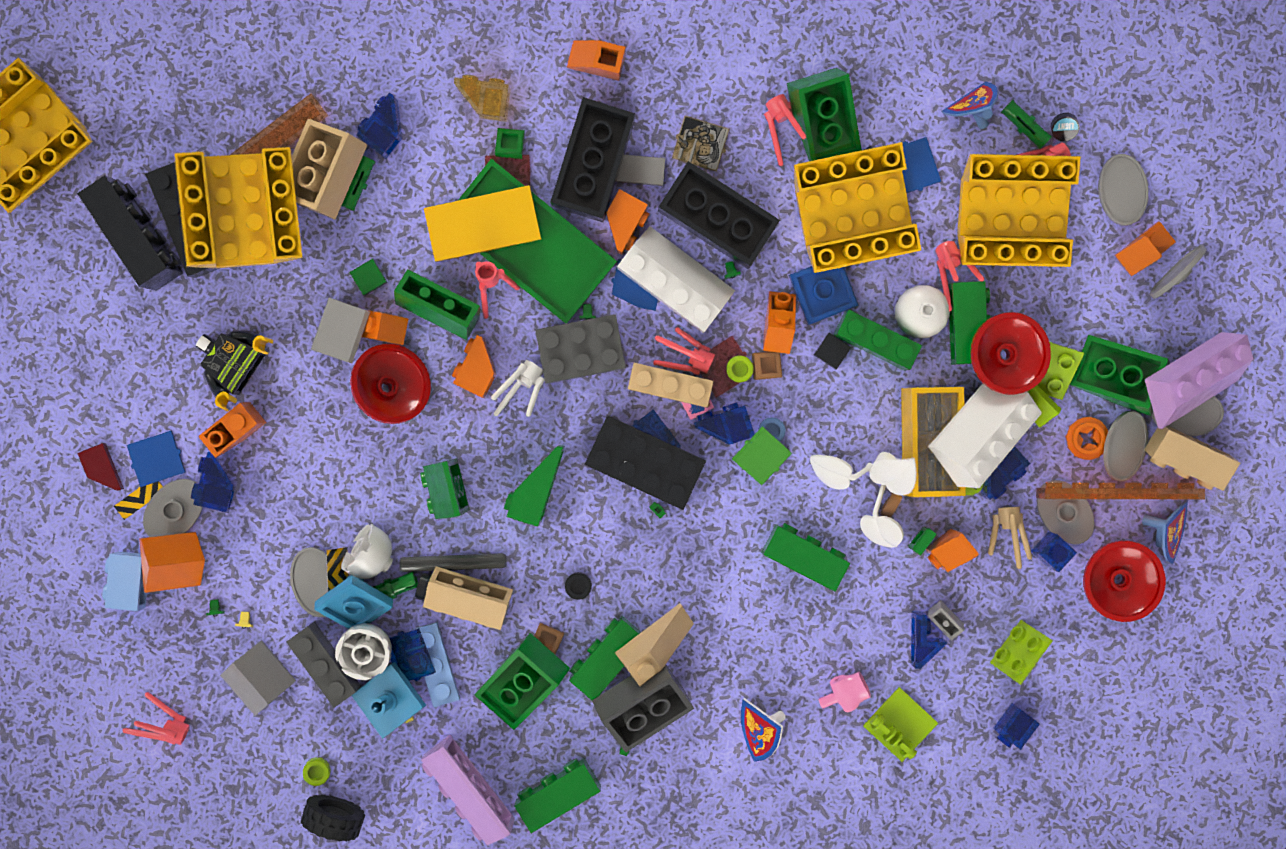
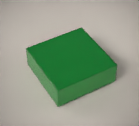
M498 128L495 156L522 159L525 130Z
M373 258L349 272L363 296L388 283Z
M924 526L908 545V548L921 556L937 534Z

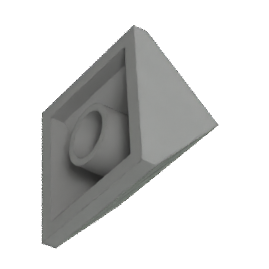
M328 298L311 350L352 364L370 312Z
M262 640L233 662L220 675L255 716L296 682L294 677Z

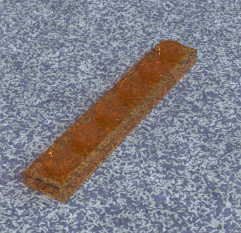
M1046 482V488H1036V498L1205 500V489L1195 488V483H1177V488H1168V483H1151V488H1142V483H1125V488H1115V483L1101 482L1098 483V488H1089V483L1072 482V488H1062V482Z

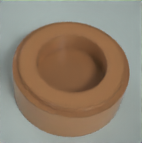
M891 493L883 505L880 515L891 518L899 506L902 496Z

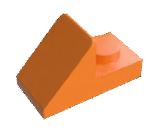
M1158 221L1119 251L1115 257L1130 276H1133L1162 257L1161 254L1176 243V241L1162 223Z

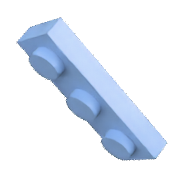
M438 622L412 629V636L421 634V637L413 639L415 647L425 645L424 648L417 649V652H424L429 656V663H432L435 671L424 675L433 707L460 700Z

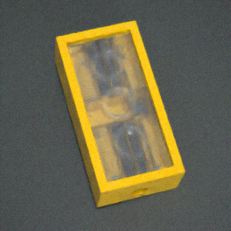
M964 387L901 388L902 459L915 458L917 470L916 483L913 490L903 496H966V487H957L928 447L964 406Z

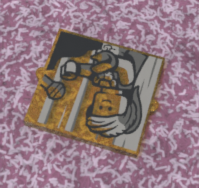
M684 116L680 132L676 135L677 142L672 159L686 163L689 161L695 166L717 172L722 153L726 152L724 146L729 129Z

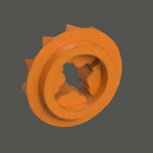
M1079 418L1069 426L1065 436L1067 448L1075 457L1080 459H1096L1104 452L1108 429L1103 422L1096 418ZM1092 431L1090 438L1095 444L1086 443L1083 446V438L1079 432L1088 434Z

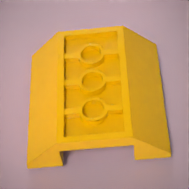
M19 57L0 73V204L8 213H11L92 143L86 127L54 90Z
M902 142L794 165L796 201L805 246L814 273L922 251L917 224H912L902 171L907 169Z
M290 147L264 148L261 154L204 156V152L174 153L187 267L228 268L268 265L302 258Z
M970 154L961 179L957 228L962 265L1071 267L1073 239L1067 238L1066 235L1071 184H1078L1081 156Z

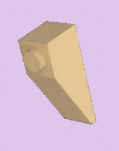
M679 603L621 647L615 654L638 685L641 686L664 668L694 623Z

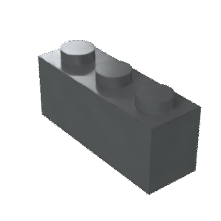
M313 622L286 641L333 708L362 687L357 679L346 675L342 671L343 667L335 658L336 650L316 622Z

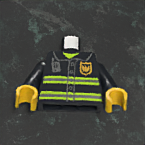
M233 330L229 334L221 333L216 341L206 334L199 338L196 348L207 354L201 362V366L205 369V379L216 398V406L228 412V401L237 402V398L232 395H240L265 355L269 354V352L265 351V345L268 342L273 344L274 341L272 339L260 336L253 331Z

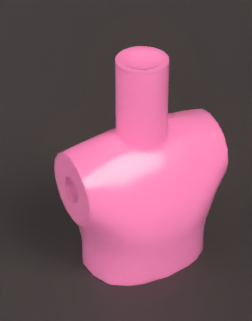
M857 672L834 677L830 681L833 693L818 700L822 708L839 703L845 712H851L862 701L871 698V693L862 674Z

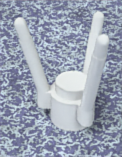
M526 360L491 396L492 400H496L517 380L494 411V416L500 414L521 385L527 388L535 385L526 412L527 417L531 416L540 387L545 381L541 377L543 370L538 365Z

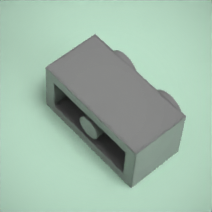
M941 600L928 610V617L950 640H953L964 631V623Z

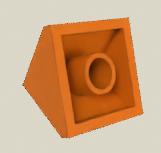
M196 532L139 538L144 593L201 585L205 558Z

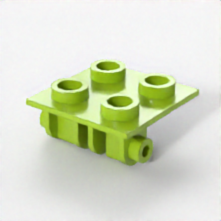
M1050 342V365L1038 386L1048 396L1062 400L1084 353Z
M1020 620L1017 626L1011 630L1009 637L1003 645L997 649L990 663L1021 685L1053 640Z
M898 687L867 720L863 727L903 762L907 757L912 759L917 754L915 748L936 727L938 722Z

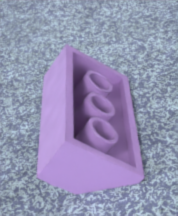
M1221 332L1145 379L1159 429L1170 425L1240 379L1253 361L1248 335Z
M448 735L423 755L421 761L423 762L422 767L428 776H434L438 781L441 793L446 798L450 797L456 805L455 810L463 820L467 819L472 825L471 830L479 841L483 839L486 845H489L511 834L515 818L451 735Z

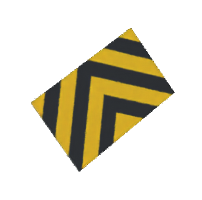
M158 481L139 487L117 503L114 508L125 520L146 505L163 486Z
M347 547L326 550L328 592L348 577V573L341 569L346 551L348 552Z

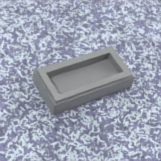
M624 155L616 182L663 186L665 158Z

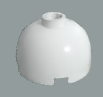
M917 285L907 289L899 297L895 306V319L899 328L914 338H929L938 334L946 326L950 317L946 296L939 289L929 285Z
M369 524L366 525L353 542H356L351 554L346 551L341 564L342 570L360 579L375 577L381 571L385 573L393 562V559L390 557L392 554V543L388 535L373 524L371 526Z
M362 623L352 626L343 633L336 646L335 658L343 667L342 671L346 675L354 679L368 680L372 679V676L384 672L391 659L392 645L389 636L381 628L373 624Z

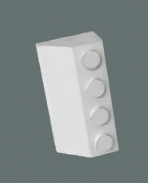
M651 226L634 243L617 266L619 271L702 333L706 331L735 292L733 288Z
M982 384L928 447L957 487L980 488L1042 412L1028 392L1006 395L995 392Z

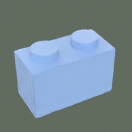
M118 551L109 554L105 563V572L108 574L107 584L102 592L105 608L139 611L146 608L147 593H144L141 553Z

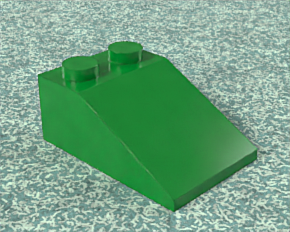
M833 68L786 83L792 113L806 134V138L802 139L809 161L862 151L849 73Z
M1088 335L1082 350L1084 353L1083 358L1072 378L1070 386L1124 408L1152 416L1153 408L1145 379L1169 365V359Z
M558 445L514 492L508 494L504 509L508 510L506 517L537 527L541 524L565 446Z
M458 458L423 466L424 472H420L423 487H428L430 498H427L429 513L434 514L435 519L458 517L470 510Z
M529 633L474 696L515 730L561 683L570 667L535 636Z

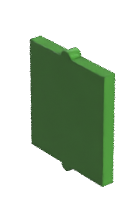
M762 426L750 440L745 441V445L732 460L763 485L774 472L779 471V467L792 453Z

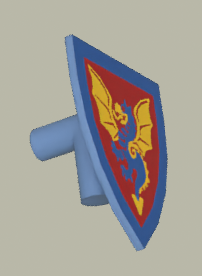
M984 82L941 112L949 116L972 114L979 129H984L989 125L988 119L993 114L991 108L996 103L999 92L994 84Z
M1187 499L1181 503L1167 520L1147 514L1142 519L1143 525L1157 528L1155 545L1163 548L1166 561L1172 565L1178 553L1185 528L1188 507Z

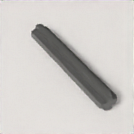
M499 553L400 558L399 566L402 572L434 571L435 567L446 570L505 568L507 562L506 555Z

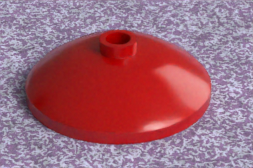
M1006 312L989 318L979 327L972 341L971 362L976 375L985 386L1001 394H1021L1033 389L1042 381L1050 365L1051 347L1045 331L1034 319L1021 313ZM1002 350L1006 352L1005 359H1002L1000 356Z
M396 344L373 346L356 360L352 368L350 386L354 400L366 415L378 422L386 424L407 422L416 417L429 400L431 382L427 368L414 352ZM382 384L389 387V392L382 390Z
M1126 540L1114 541L1099 548L1087 562L1083 575L1084 592L1091 606L1104 617L1119 622H1132L1149 615L1162 600L1166 586L1165 571L1156 554L1140 543ZM1120 574L1122 581L1116 584L1114 581L1115 576Z

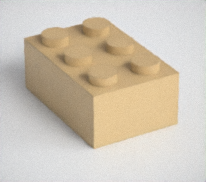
M307 119L291 157L297 205L335 220L367 144L347 132Z

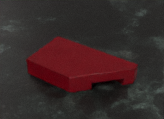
M101 443L77 453L88 479L117 491L124 489L106 443Z

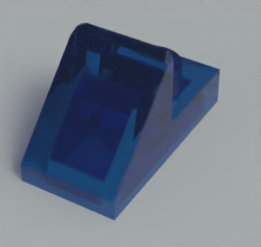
M923 611L911 612V665L915 669H921L948 643L943 638H927V634L931 633V620L927 618V614Z

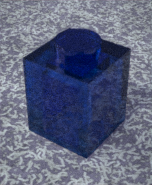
M1048 532L1031 550L1049 569L1060 572L1077 554L1058 534Z
M1011 703L993 729L999 733L997 739L1009 748L1014 744L1021 750L1040 723Z

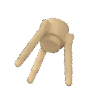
M1020 507L998 508V515H993V527L988 554L990 556L994 554L999 524H1002V529H1011L1016 567L1021 569L1022 563L1017 529H1019L1027 559L1031 560L1032 554Z

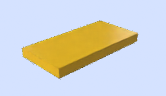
M530 185L424 208L435 262L542 240Z

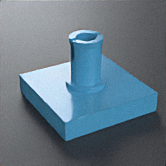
M349 575L346 580L317 599L314 610L350 629L354 625L370 624L392 609L393 599L366 584L364 579Z
M395 662L351 695L382 739L426 706Z

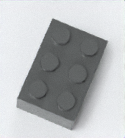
M616 314L535 329L546 384L626 369Z
M667 665L641 686L638 685L632 676H629L592 700L601 722L625 752L633 749L694 709L684 688Z

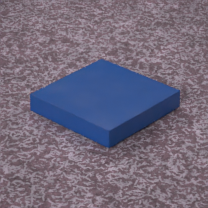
M811 266L788 275L808 325L859 306L844 267L814 273Z

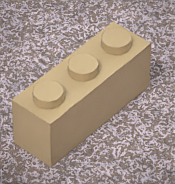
M633 363L628 389L708 408L714 381Z
M1166 426L1163 429L1157 427L1144 449L1151 456L1150 461L1162 468H1165L1166 465L1175 468L1173 472L1186 479L1192 476L1198 479V484L1209 490L1216 487L1224 491L1240 465V462L1230 454L1170 426Z
M435 567L428 582L423 607L501 630L513 589Z

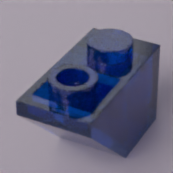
M390 92L386 97L382 96L376 102L374 113L370 118L366 117L361 121L357 128L359 132L356 134L361 141L366 143L384 159L388 158L402 140L398 100Z
M737 402L722 407L723 412L714 416L712 411L697 415L698 421L693 422L694 428L729 445L752 438L755 435L745 405L739 407Z
M1015 446L983 483V488L981 489L983 498L988 500L992 498L998 499L1006 492V485L1012 480H1019L1026 474L1027 470L1025 468L1031 463Z
M207 452L206 457H201L198 466V473H202L199 484L194 483L191 499H194L193 505L229 513L235 485L219 459L215 458L211 452Z

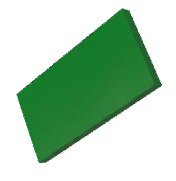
M490 159L458 201L524 187V185L493 159ZM532 192L542 240L479 254L493 263L498 269H503L505 274L516 282L517 285L567 324L615 266L617 261Z

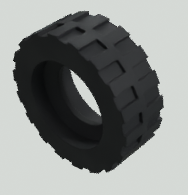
M313 795V797L310 796L307 799L300 822L304 828L316 836L328 840L347 842L358 838L365 814L364 810L353 802L332 795Z

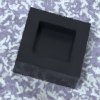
M828 333L813 355L837 370L851 347L831 333Z

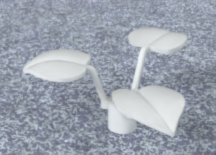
M881 452L873 464L867 463L865 468L856 474H852L853 469L851 465L840 458L827 455L810 456V463L817 477L824 484L834 489H847L850 485V480L854 481L869 471L870 479L877 484H881L874 506L873 516L864 515L861 518L860 527L865 536L878 545L893 548L902 542L904 533L900 524L890 517L879 516L878 511L886 487L890 492L897 495H907L913 490L917 477L915 458L896 459L895 456L888 452Z

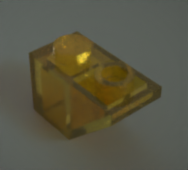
M462 75V78L454 77L456 88L480 119L507 122L511 92L509 84H505L504 80L490 78L489 82L479 81L478 77L472 75Z

